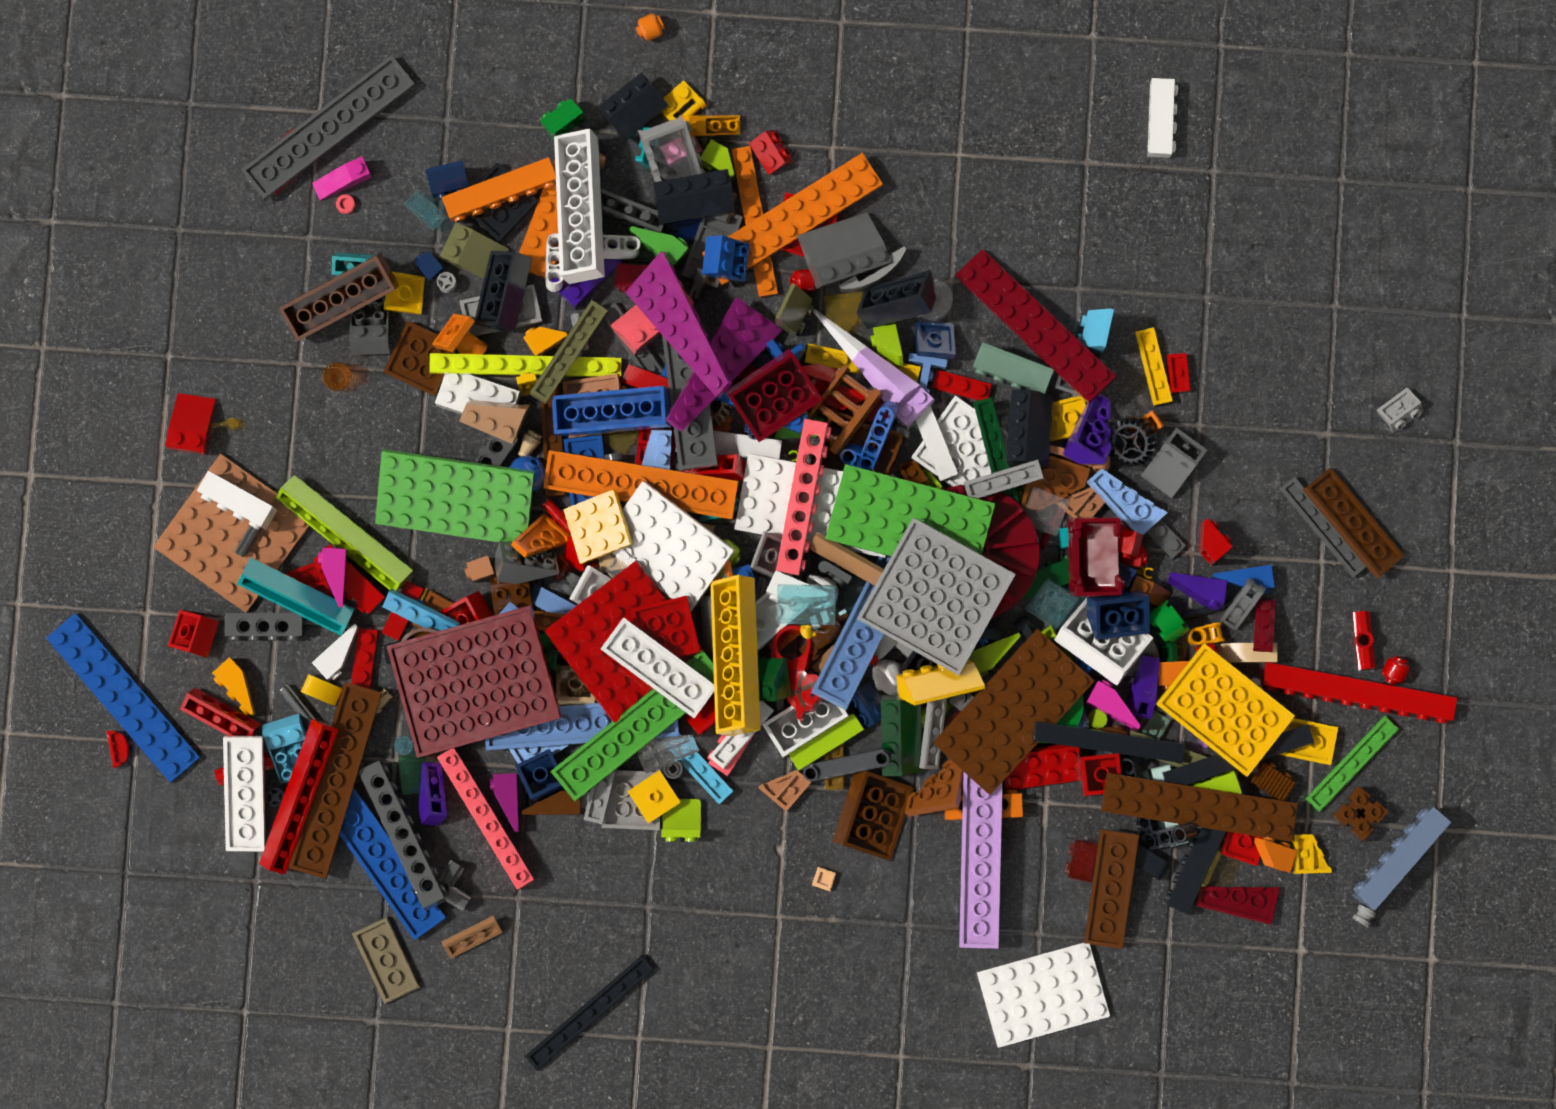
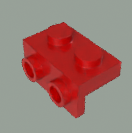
M774 130L764 131L749 143L768 175H772L785 164L793 161L790 151L784 147L780 135Z

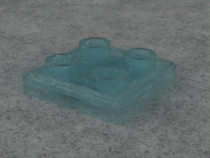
M1047 578L1025 609L1057 630L1079 598L1071 595L1068 590Z

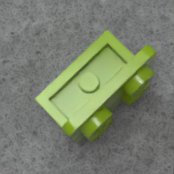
M679 799L680 804L662 815L661 837L666 838L668 842H675L677 838H685L686 842H696L697 838H701V801L699 799Z

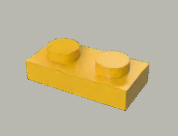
M525 372L516 377L521 396L530 395V391L537 382L535 373Z

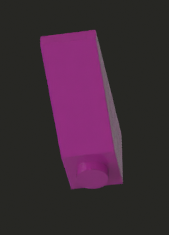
M493 774V779H490V790H494V795L514 831L520 832L518 774Z

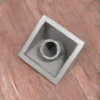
M763 531L750 569L773 577L777 567L782 539Z

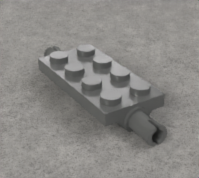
M733 192V200L735 201L737 194ZM731 212L702 218L681 275L693 281L688 294L691 299L694 296V300L699 301L704 286L707 285L718 289L720 283L717 278L702 274L704 261L702 252L705 251L706 237L730 236L739 230L743 217Z

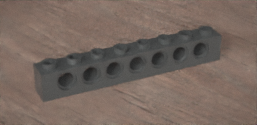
M377 761L359 770L362 781L423 909L427 911L447 901L445 898L447 891L444 885H439L436 879L439 877L435 867L431 868L428 862L431 860L430 855L426 849H422L420 844L423 841L419 833H415L412 828L415 824L411 816H407L404 811L407 807L402 798L398 799L396 794L398 788L395 782H390L388 778L390 771L387 765H382L380 761ZM383 779L384 785L381 788H376V782ZM387 796H391L392 802L389 805H384V799ZM399 813L401 816L400 820L392 822V816ZM407 830L409 832L408 837L400 839V833ZM415 847L417 849L416 854L412 857L408 856V850ZM424 865V872L417 874V866ZM427 882H433V888L430 891L424 890V885Z

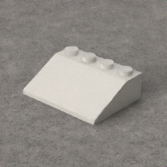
M1086 598L1061 627L1054 641L1115 685H1118L1152 641L1153 637L1149 634L1096 640L1087 618Z

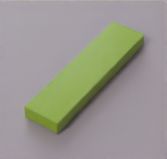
M853 713L788 755L799 771L864 729Z

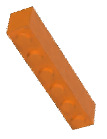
M548 157L443 196L442 200L450 221L461 222L468 215L473 214V216L482 214L484 209L500 207L503 202L517 201L519 196L524 194L527 196L533 195L540 188L549 189L554 187L556 174Z

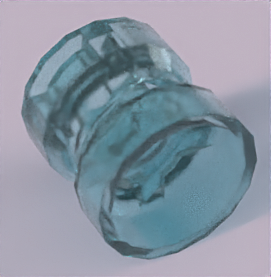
M407 736L398 737L394 742V749L398 754L408 756L414 751L413 741Z

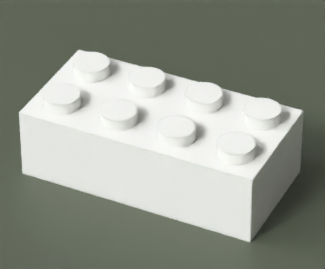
M445 374L435 404L437 407L462 415L465 405L469 400L518 405L521 393L520 391L469 374Z
M824 699L815 708V712L806 713L802 722L797 719L796 709L790 706L763 723L762 726L784 758L847 718L848 714L844 709Z

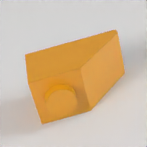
M532 327L525 332L526 335L523 338L534 356H542L564 342L568 335L563 331L543 327L535 329V327Z

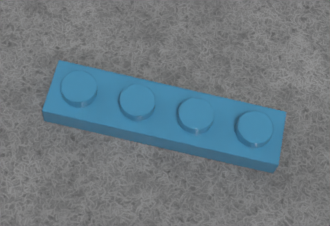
M393 589L388 592L383 608L423 628L442 631L459 626L460 624Z

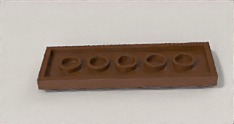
M1331 467L1303 489L1305 494L1376 579L1404 557L1402 552Z
M1100 828L1084 939L1085 944L1118 949L1123 948L1139 834Z

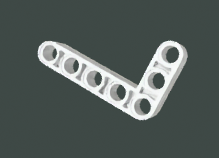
M555 233L547 238L546 287L552 292H558L563 286V278L560 276L559 246H551L554 243L559 245V237ZM603 235L604 259H635L639 255L640 240L637 237ZM614 245L616 248L610 249L608 246ZM628 246H634L635 249L631 250V249H629V248H627V247H628ZM557 261L559 262V264L554 265L551 262ZM556 278V279H558L559 281H558V282H552L550 279Z

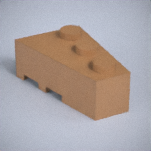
M469 400L465 405L459 422L513 444L518 437L530 405Z

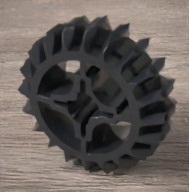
M1132 415L1131 417L1125 416L1123 419H1119L1113 425V430L1110 434L1112 438L1109 439V442L1113 443L1111 449L1115 450L1113 456H1119L1118 461L1124 460L1125 465L1131 464L1132 467H1135L1137 465L1142 466L1155 457V452L1159 449L1156 444L1160 440L1155 439L1158 433L1153 432L1155 426H1149L1150 420L1144 421L1143 417L1137 418V415ZM1126 427H1133L1137 429V431L1133 432L1132 430H1128ZM1135 450V451H1137V452H1138V451L1141 452L1142 454H1141V455H1138V454H1134V453H1132V452H1130V451Z

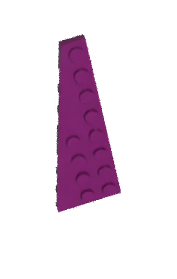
M661 251L628 288L626 294L715 397L720 398L732 383L723 365L720 364L716 351L711 346L708 335L704 332L700 324L701 321L690 299L687 298L683 285L675 274L674 267L671 266L667 258L668 255L666 252Z
M738 297L734 299L710 341L711 346L716 351L720 364L723 365L731 382L766 347V343L774 339L782 329ZM694 371L665 420L679 431L684 430L716 398Z

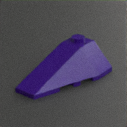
M614 245L608 246L610 249L616 248ZM604 259L605 277L572 284H568L563 279V286L558 293L576 310L616 270L617 263L622 264L626 259ZM553 278L551 281H552V282H558L559 280L556 279V278Z
M1099 394L1090 404H1086L1066 444L1063 455L1078 464H1104L1111 450V443H1109V436L1111 434V429L1109 428L1111 400Z

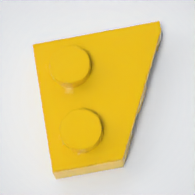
M1313 834L1293 835L1292 849L1297 851L1293 862L1294 874L1332 873L1331 868L1328 867L1323 858L1324 855L1321 849L1317 846V841Z

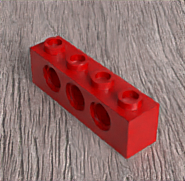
M197 688L192 689L186 694L180 710L227 736H256L262 725Z

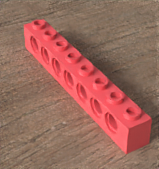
M804 419L776 571L800 575L801 571H805L806 560H804L805 552L808 553L810 541H807L808 533L812 534L814 525L811 522L812 514L815 515L817 503H814L815 496H819L821 488L818 480L819 477L823 476L824 465L821 464L822 459L826 458L828 451L825 443L826 438L829 439L831 435V427H829L827 422ZM813 435H817L820 438V443L817 446L811 444L810 439ZM809 454L816 456L817 460L814 465L807 462ZM805 473H810L813 476V481L810 484L805 483L803 480ZM802 492L809 494V500L806 503L800 500ZM798 511H803L806 515L803 522L796 518ZM794 530L801 531V540L793 538ZM791 549L798 551L799 556L797 559H792L789 556Z
M451 748L438 756L439 762L516 889L519 890L534 881V877L456 748Z

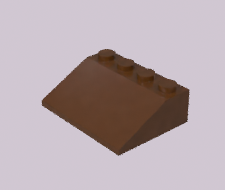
M868 771L855 772L832 842L891 861L906 815L907 799L913 793L914 788Z

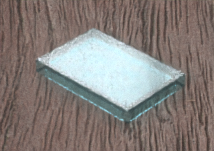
M777 585V623L835 625L836 585Z

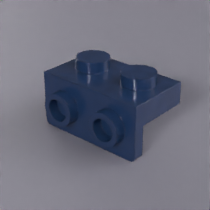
M871 681L856 689L849 703L865 729L881 720V697Z

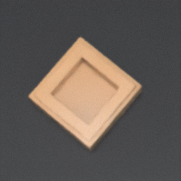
M818 867L812 885L830 891L836 873Z

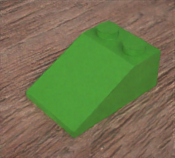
M633 226L629 229L630 235L637 237L640 240V244L653 255L657 256L661 251L666 252L667 258L675 271L689 255L688 244L680 237L677 239L672 235Z

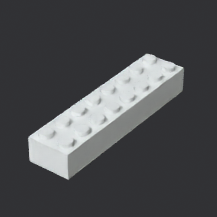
M591 129L554 136L560 276L568 284L602 278L605 275L598 137Z

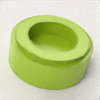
M1093 710L1088 716L1090 726L1095 729H1101L1107 724V715L1100 710Z

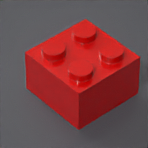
M1118 753L1080 757L1083 797L1103 795L1106 773L1121 775Z

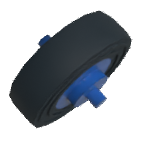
M986 627L978 643H981V646H985V643H989V641L1000 640V630Z

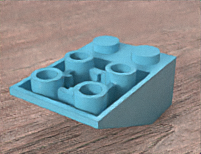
M299 714L262 725V734L280 784L289 782L306 736Z

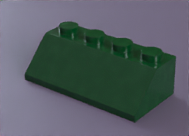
M899 695L882 696V748H889L894 755L892 762L882 767V775L904 776L922 772V768H919L922 749L921 704L913 705L899 698ZM882 753V759L887 761L886 755Z

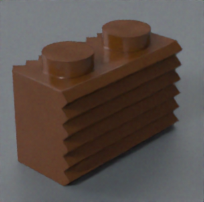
M1269 761L1267 764L1262 762L1250 783L1274 799L1285 801L1296 785L1293 781L1294 777L1286 772L1280 773L1277 771L1278 767Z

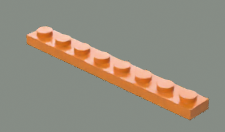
M750 146L731 149L745 226L763 215ZM770 256L753 267L759 298L778 295Z

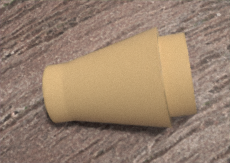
M528 429L527 433H524L518 455L530 456L541 443L542 436Z

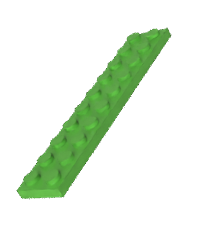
M701 650L686 664L714 684L713 663ZM653 689L626 710L616 723L611 722L551 770V773L576 802L686 714V712Z

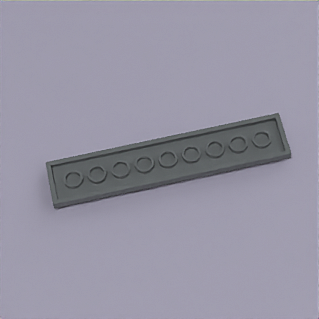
M392 55L242 168V173L264 200L268 199L415 86L414 82Z

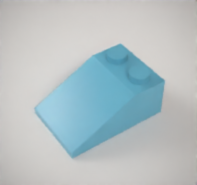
M1114 309L1088 310L1087 315L1082 316L1080 326L1084 328L1082 334H1078L1077 339L1093 354L1101 355L1106 347Z

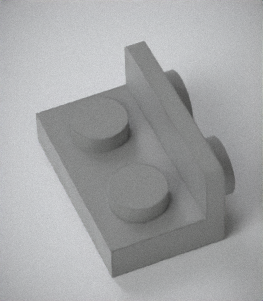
M1408 388L1377 409V413L1389 425L1392 433L1402 430L1407 423L1417 419L1423 412L1422 403Z

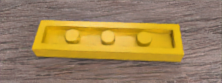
M1154 327L1136 331L1135 336L1153 406L1172 402Z

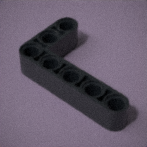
M1130 756L1120 762L1123 776L1150 780L1143 757ZM1134 817L1142 845L1147 850L1181 844L1195 838L1197 835L1195 825L1190 822L1164 827L1162 821Z

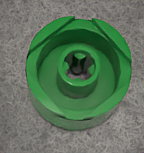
M1165 600L1150 612V623L1154 628L1159 627L1162 632L1159 634L1166 643L1171 642L1172 644L1190 631L1188 626L1184 629L1185 622L1172 606L1167 607L1169 602Z

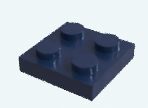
M916 321L917 356L955 358L954 324Z

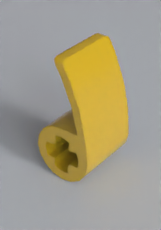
M308 674L301 692L335 706L342 688Z

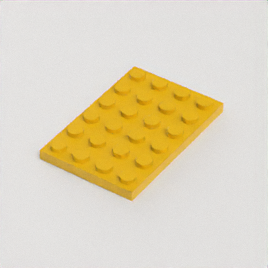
M1205 643L1202 644L1156 703L1158 707L1246 777H1248L1295 717V715Z

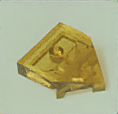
M862 292L824 296L826 317L849 333L854 324L861 320L856 312L862 299Z

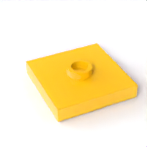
M393 272L400 286L385 295L384 310L421 315L425 277Z
M660 770L627 791L648 824L681 803Z

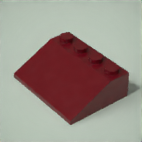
M790 349L725 391L758 442L823 400Z

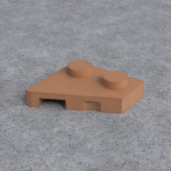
M1090 487L1056 502V505L1062 508L1071 518L1093 517L1105 502Z
M795 770L762 784L758 788L787 812L811 782L806 780L798 770Z

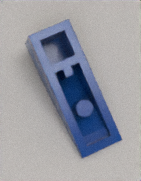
M1271 565L1214 573L1212 575V579L1226 580L1227 584L1242 588L1246 580L1251 578L1255 584L1266 587L1263 594L1271 593L1270 589L1275 588Z

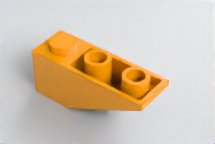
M681 115L684 121H688L691 126L690 136L740 134V115Z
M229 657L212 672L216 676L214 681L220 687L223 685L228 690L226 694L233 701L237 699L241 704L239 708L245 715L250 714L254 716L256 714L245 672Z

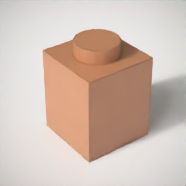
M489 556L466 563L468 568L464 570L467 579H472L473 583L495 576Z

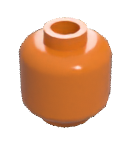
M654 13L638 20L639 26L636 27L639 37H644L647 41L662 36L665 29L659 15L656 16Z

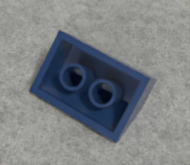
M1141 591L1122 593V595L1087 597V618L1095 639L1150 633L1149 595Z

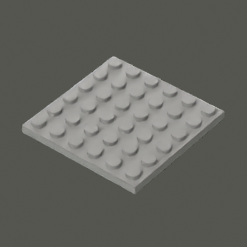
M913 517L857 619L959 676L1016 574Z

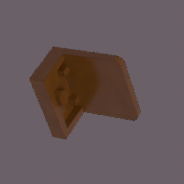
M496 575L490 579L494 615H498L509 602L518 609L532 606L530 581L511 584L498 582Z

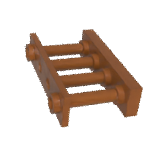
M845 365L843 368L840 367L834 374L835 379L821 396L823 400L816 404L807 414L809 416L808 419L814 420L819 412H822L842 427L841 430L843 431L839 437H834L831 434L829 439L826 438L830 442L831 447L829 450L838 456L884 395L876 388L868 390L849 376L848 373L851 369ZM842 381L865 396V402L862 406H857L836 390ZM831 396L853 412L854 416L850 421H845L825 406Z

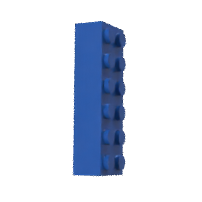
M665 386L552 396L554 434L560 437L671 427V424L665 421L671 411L669 388Z

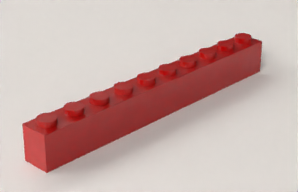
M1269 662L1264 664L1261 686L1270 692H1276L1277 689L1284 690L1286 695L1295 696L1296 693L1303 694V698L1314 699L1316 696L1321 697L1324 702L1333 703L1334 700L1341 701V705L1352 706L1353 704H1358L1361 709L1371 710L1374 707L1379 708V712L1388 714L1391 711H1396L1399 716L1409 717L1412 714L1417 715L1419 720L1428 721L1429 718L1436 719V723L1441 724L1453 721L1457 702L1455 697Z

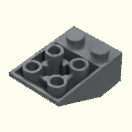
M385 295L350 313L349 343L352 355L390 354V310H384Z
M1176 427L1141 477L1172 499L1207 452V449Z
M499 541L494 556L498 582L519 584L559 574L554 549L525 558L511 546V541Z

